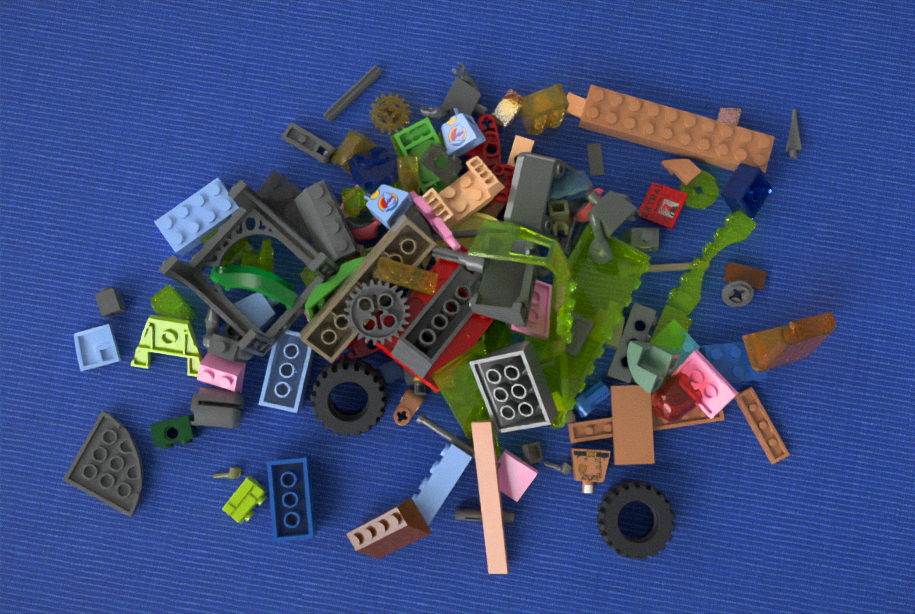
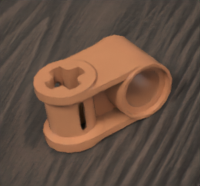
M408 388L393 414L395 422L401 426L408 424L425 397L415 395L414 390ZM404 411L406 412L407 420L400 422L398 421L399 417L397 414H402Z

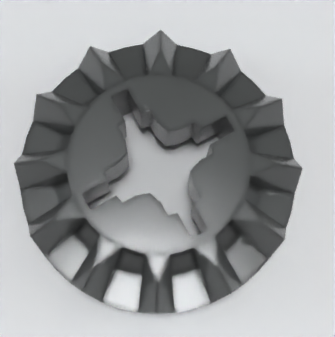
M737 279L734 282L729 281V284L724 286L721 294L723 301L728 306L742 307L752 300L754 291L746 280L740 281ZM734 289L740 291L741 297H739V295L734 294Z

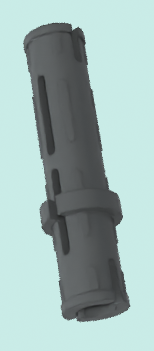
M456 507L455 520L482 521L481 509ZM503 511L504 523L514 524V511Z

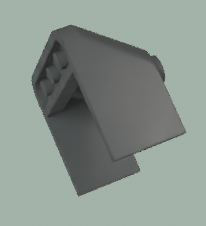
M520 152L517 157L504 215L505 226L528 238L559 242V238L550 234L553 224L551 219L545 215L553 178L559 179L564 172H574L575 168L557 158L531 152Z

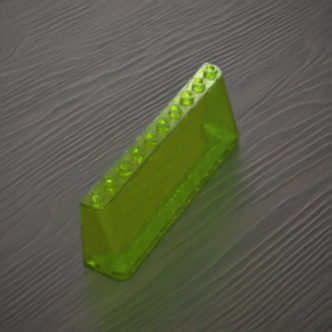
M590 223L582 232L555 281L551 297L550 324L560 306L595 322V326L578 357L576 358L542 339L527 334L522 341H532L558 411L552 424L548 425L556 430L559 427L563 428L566 423L567 417L565 415L568 409L572 411L577 402L574 398L578 392L581 393L586 385L584 382L586 376H591L596 367L593 365L594 361L602 356L605 350L603 348L605 341L609 342L614 334V331H612L615 323L617 325L620 323L624 315L621 313L624 306L628 307L633 297L630 295L633 289L637 290L642 282L639 278L642 273L646 274L651 265L649 263L651 256L612 235L606 239L612 252V260L606 264L594 262L588 251L592 240L595 239Z

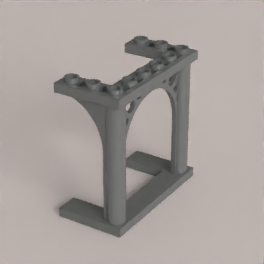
M240 180L239 183L232 186L227 194L241 206L232 213L231 218L219 227L218 232L206 241L205 246L200 252L193 255L189 264L171 255L163 261L162 266L158 270L163 275L192 289L243 338L237 345L242 350L264 357L306 310V301L315 286L325 283L331 276L338 273L340 268L324 253L318 252L265 204L266 201ZM254 218L256 225L250 231L247 228V222ZM261 221L263 222L262 225L266 226L264 230H260ZM243 228V232L241 234H237ZM252 235H267L278 239L317 275L314 281L295 300L291 309H287L266 333L257 327L227 298L220 284L214 283L212 286L211 282L207 283L206 281H211L210 275L205 276L202 273L207 266L214 267L216 265L220 267L228 250L241 239ZM217 256V260L213 263L212 260Z

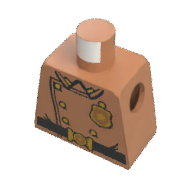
M571 447L573 477L576 481H583V493H594V482H604L610 451Z

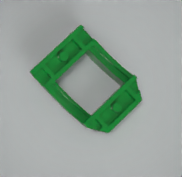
M215 265L211 270L210 279L225 287V290L229 291L230 288L252 290L274 301L281 302L289 310L298 295L292 291L295 286L267 270L238 265H220V267Z

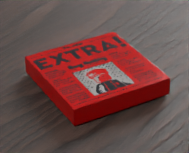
M652 182L639 209L640 215L637 217L673 230L689 196L686 193Z

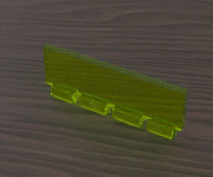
M666 304L649 343L680 351L686 337L680 331L688 333L693 320L687 318V313ZM668 374L666 377H664L663 384L666 383L669 377Z

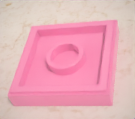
M505 449L497 463H501L498 469L500 491L518 502L538 474V470Z

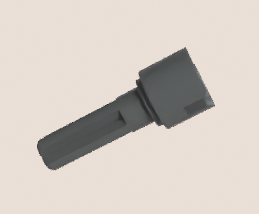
M435 246L432 249L433 257L466 265L467 269L484 274L485 270L483 268L488 267L489 254L474 250L465 253Z

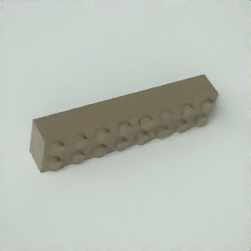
M403 213L302 329L300 340L330 363H333L358 334V332L352 334L354 327H347L351 320L344 318L349 314V312L344 311V308L350 307L346 300H353L349 295L350 292L357 294L355 287L358 286L362 289V282L365 281L367 285H370L371 279L374 280L375 284H378L379 279H381L383 285L389 280V287L392 288L397 284V290L436 246L435 240ZM373 294L375 310L372 313H377L379 310L377 296ZM383 295L380 298V302L384 305L390 297ZM362 299L360 305L362 308L367 309L371 307V302L368 299ZM366 319L364 321V326L370 321V319Z

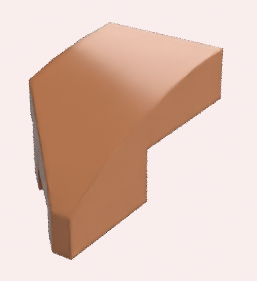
M689 159L664 160L661 163L671 175L675 174L686 186L702 172Z

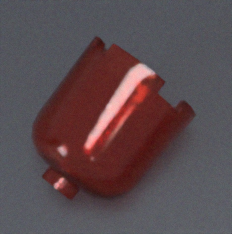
M681 372L674 374L658 390L653 392L651 396L653 412L659 418L662 417L667 421H677L703 402L701 391L694 389L690 384L693 380L686 374Z

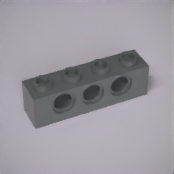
M637 303L632 305L618 348L615 350L606 376L626 384L635 380L629 367H624L621 364V360L623 357H627L628 341L630 339L649 343L651 334H648L650 327L654 328L658 318L655 316L656 310ZM635 322H642L644 330L637 331L635 329Z

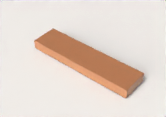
M750 386L739 392L734 398L771 464H775L790 456L753 387Z

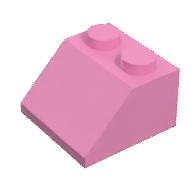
M207 353L199 364L197 380L220 389H227L233 392L239 391L241 393L246 363L231 361Z

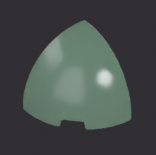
M629 341L627 360L633 378L648 393L655 392L663 385L664 377L667 374L671 375L681 353L653 343Z

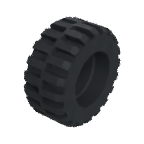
M350 357L344 358V361L341 362L338 359L332 365L328 364L319 373L311 394L312 411L316 412L315 418L318 422H323L322 426L326 430L330 427L333 429L332 433L336 435L338 432H341L345 437H349L350 433H354V436H359L361 431L364 430L367 433L371 430L372 425L376 426L380 422V417H383L387 405V388L384 377L380 376L381 372L377 368L373 369L371 363L366 362L364 364L361 362L362 359L356 358V361H351ZM342 382H355L367 391L368 402L362 409L357 411L342 410L334 404L331 398L333 388Z
M623 481L618 483V486H612L608 489L609 493L607 495L604 494L601 498L603 499L602 503L598 504V515H596L597 528L605 543L619 555L626 556L632 560H636V558L645 560L648 559L647 556L649 555L652 557L658 555L657 551L659 549L664 550L667 547L665 545L667 540H672L671 531L675 530L676 526L673 523L675 512L671 510L673 506L666 499V496L657 488L637 481ZM632 501L643 502L652 511L651 527L644 535L637 538L625 536L618 527V515L621 509Z

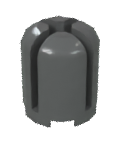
M197 387L199 391L197 394H193L190 411L194 413V421H191L192 425L234 429L239 426L243 419L241 411H244L245 407L244 398L239 391L233 392L227 389Z

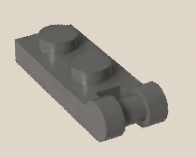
M290 122L281 137L284 141L326 166L330 161L331 154L334 155L337 150L293 122ZM320 148L325 149L323 155L318 153Z

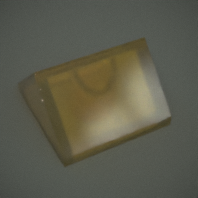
M349 130L331 157L330 162L358 180H362L381 152V149L364 134Z

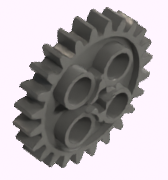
M371 279L370 285H367L364 281L362 282V289L358 286L355 287L357 294L350 292L349 295L353 300H346L350 307L344 308V311L349 312L344 318L351 320L347 327H354L352 334L360 333L358 336L359 340L363 336L366 337L365 343L373 339L374 345H376L377 340H380L382 345H384L386 338L392 342V335L399 338L398 330L405 331L402 324H409V321L404 319L411 314L405 311L410 308V305L404 304L408 298H401L403 290L395 291L397 284L392 288L389 287V280L385 285L382 284L381 279H379L378 284H375L374 280ZM373 294L377 296L378 309L383 310L380 314L382 329L378 328L376 313H372L375 310ZM383 295L391 298L392 301L389 305H383L380 302V298ZM368 299L371 302V307L367 309L362 308L360 301ZM391 315L395 318V322L388 325L384 322V317ZM372 319L375 326L367 328L364 326V321Z

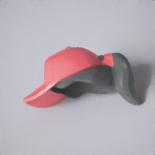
M600 188L594 189L600 196L604 192ZM588 195L581 197L578 201L568 203L569 223L573 221L574 216H577V222L590 221L588 213L594 205L586 199Z
M375 217L345 218L353 237L364 242L376 238L378 226L382 224Z

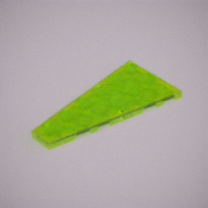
M479 342L432 374L434 381L473 448L472 421L491 420L469 364L470 360L486 355L483 342ZM493 425L496 457L498 458L501 456L498 434Z

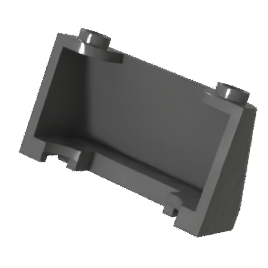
M487 234L486 242L482 244V252L489 254L488 267L484 268L485 273L482 277L479 292H475L470 297L469 308L472 309L473 313L525 327L529 318L540 261L535 238Z

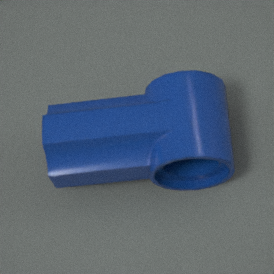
M599 381L585 393L582 392L576 396L570 403L583 418L611 393L602 381Z

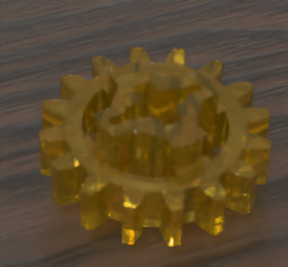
M389 92L387 97L382 93V99L376 97L377 103H371V107L374 110L369 111L370 115L373 116L371 121L375 123V128L381 127L382 133L388 130L389 134L392 133V130L398 133L399 127L405 129L404 122L409 123L407 116H411V112L408 111L410 107L409 104H405V98L399 99L398 93L393 97L391 92Z

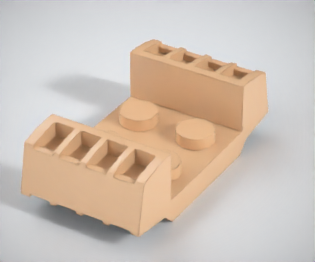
M478 156L466 162L469 168L468 172L437 194L432 187L422 196L424 201L432 208L435 216L439 217L448 229L464 222L491 202L494 196L505 188Z

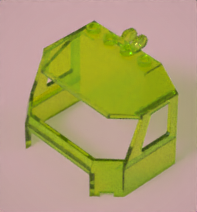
M484 219L468 251V255L492 258L497 261L507 260L547 266L554 273L552 313L549 325V338L546 340L512 330V324L494 319L469 352L486 355L509 346L513 335L518 334L545 345L542 355H537L539 363L545 364L564 353L567 344H571L572 332L569 331L573 326L574 316L570 312L574 310L575 299L572 298V294L575 293L576 281H573V270L557 240L514 223ZM516 238L550 248L545 258L510 252Z

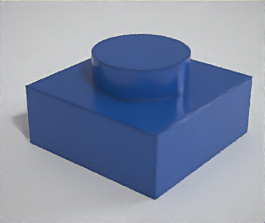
M395 360L379 366L387 384L405 376L400 364Z

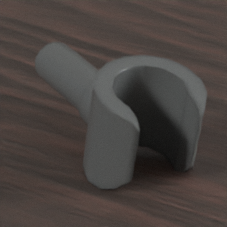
M545 461L544 466L556 469L565 475H568L572 470V466L565 462L561 467Z

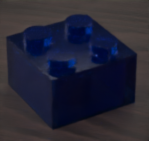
M374 147L367 153L356 154L353 158L347 160L353 181L366 193L378 189L383 184L388 185L401 180L396 158L383 147Z
M740 163L728 183L723 187L720 195L733 214L753 220L773 188L760 168Z

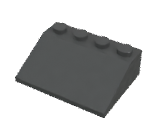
M531 340L504 347L469 361L497 433L552 424L558 411Z

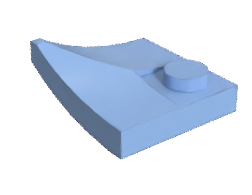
M111 324L74 334L80 371L121 361Z

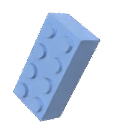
M216 178L154 221L175 253L184 256L218 232L219 227L231 218L232 213L236 209L240 208V205L227 195L230 191L219 178Z
M287 330L273 345L259 405L301 413L315 351L300 340V333Z
M453 443L451 445L446 444L440 454L443 456L440 462L435 461L429 471L432 473L429 479L427 477L424 478L418 488L421 490L418 495L414 494L412 497L427 525L430 524L472 459L471 455Z

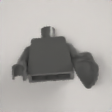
M456 63L460 68L459 71L456 68H452V73L459 74L460 76L456 77L441 107L430 108L421 106L420 112L425 117L431 120L443 119L448 122L447 111L452 108H457L459 114L464 113L470 116L476 114L481 117L486 114L488 108L479 104L482 95L480 89L470 74L465 71L466 67L463 63Z
M593 190L586 198L594 205L588 216L595 239L592 240L588 251L594 262L606 264L613 258L606 239L626 220L636 221L634 216H639L640 211L636 210L637 208L633 205L628 195L609 191L605 196L601 197Z
M210 308L205 318L207 332L203 338V345L208 348L207 353L231 361L247 363V360H250L254 354L242 350L237 345L240 341L239 339L217 333L220 316Z

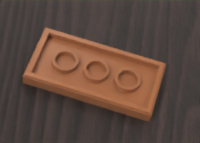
M639 385L610 386L614 465L655 464L651 394Z

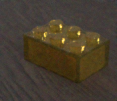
M561 83L524 96L520 116L528 135L532 133L537 135L547 127L555 128L562 124L561 122H563L569 102Z

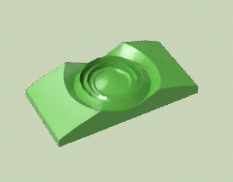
M428 117L394 134L424 194L432 187L438 194L459 178Z
M366 256L342 264L338 273L331 276L325 283L315 286L305 304L309 321Z

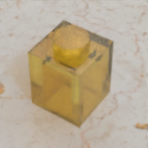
M508 95L501 100L491 115L495 118L498 125L506 127L511 125L524 106Z

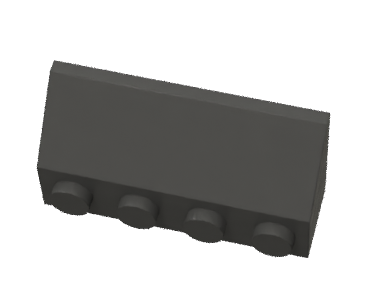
M321 180L305 188L294 201L317 251L324 253L335 264L361 253L330 184L325 180Z

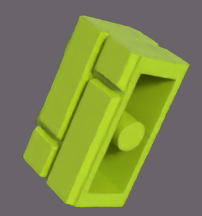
M249 476L223 506L222 510L238 523H242L244 520L248 522L255 514L253 509L256 505L261 506L267 499L265 494L268 492V489Z

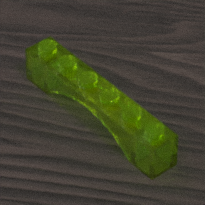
M740 210L727 215L724 219L725 225L722 228L719 227L714 232L712 242L706 243L701 250L703 254L700 258L696 257L690 264L692 269L688 273L685 272L679 279L681 283L678 287H673L667 296L669 298L666 302L682 315H689L701 300L702 278L711 259L727 245L747 239L756 227L757 223Z

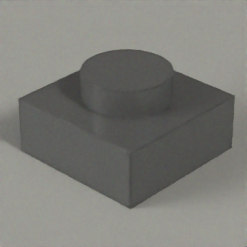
M540 441L521 445L524 460L527 464L543 460Z

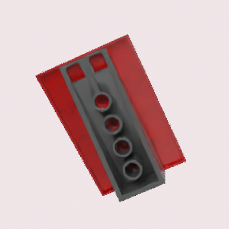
M460 244L461 247L458 251L465 253L471 252L462 244ZM440 258L404 303L410 305V308L405 311L411 313L409 317L404 318L409 321L408 325L402 324L405 331L398 330L399 338L392 335V342L386 338L384 345H382L380 340H377L376 346L437 393L494 320L493 318L473 313L472 309L469 308L470 297L480 290L483 273L468 270L466 265ZM393 318L388 325L393 324L395 322V318Z

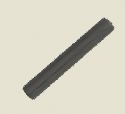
M374 65L323 114L326 120L332 122L382 74L381 69Z

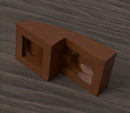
M727 263L723 281L729 283V281L734 282L737 279L740 281L746 280L753 289L763 290L767 272L748 266Z

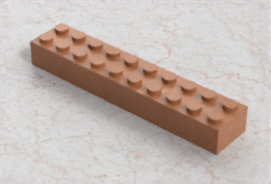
M591 85L588 90L578 125L580 128L756 178L766 173L775 139L771 135Z

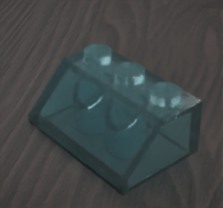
M574 169V172H567V175L561 176L559 179L553 178L548 201L567 200L568 202L587 196L593 188L592 182L584 170L578 171V169Z

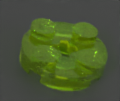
M702 171L687 186L681 182L679 187L680 192L688 194L689 197L685 205L692 209H705L715 202L719 193L715 178L705 171ZM701 186L703 194H696L694 187Z

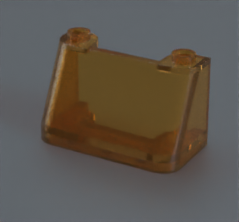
M831 311L789 322V325L742 336L752 368L757 372H763L807 358L834 331L836 321Z

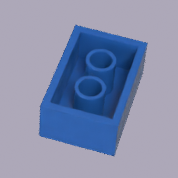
M763 340L700 346L699 352L729 383L768 379Z

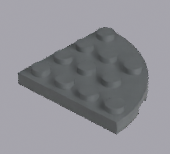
M102 411L63 480L125 515L133 517L141 499L144 475L139 449L127 428L107 411Z

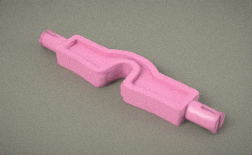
M411 191L409 195L416 208L425 217L433 230L440 235L448 246L450 245L454 251H458L461 246L453 237L452 232L439 217L435 216L432 208L424 199L418 196L415 191Z

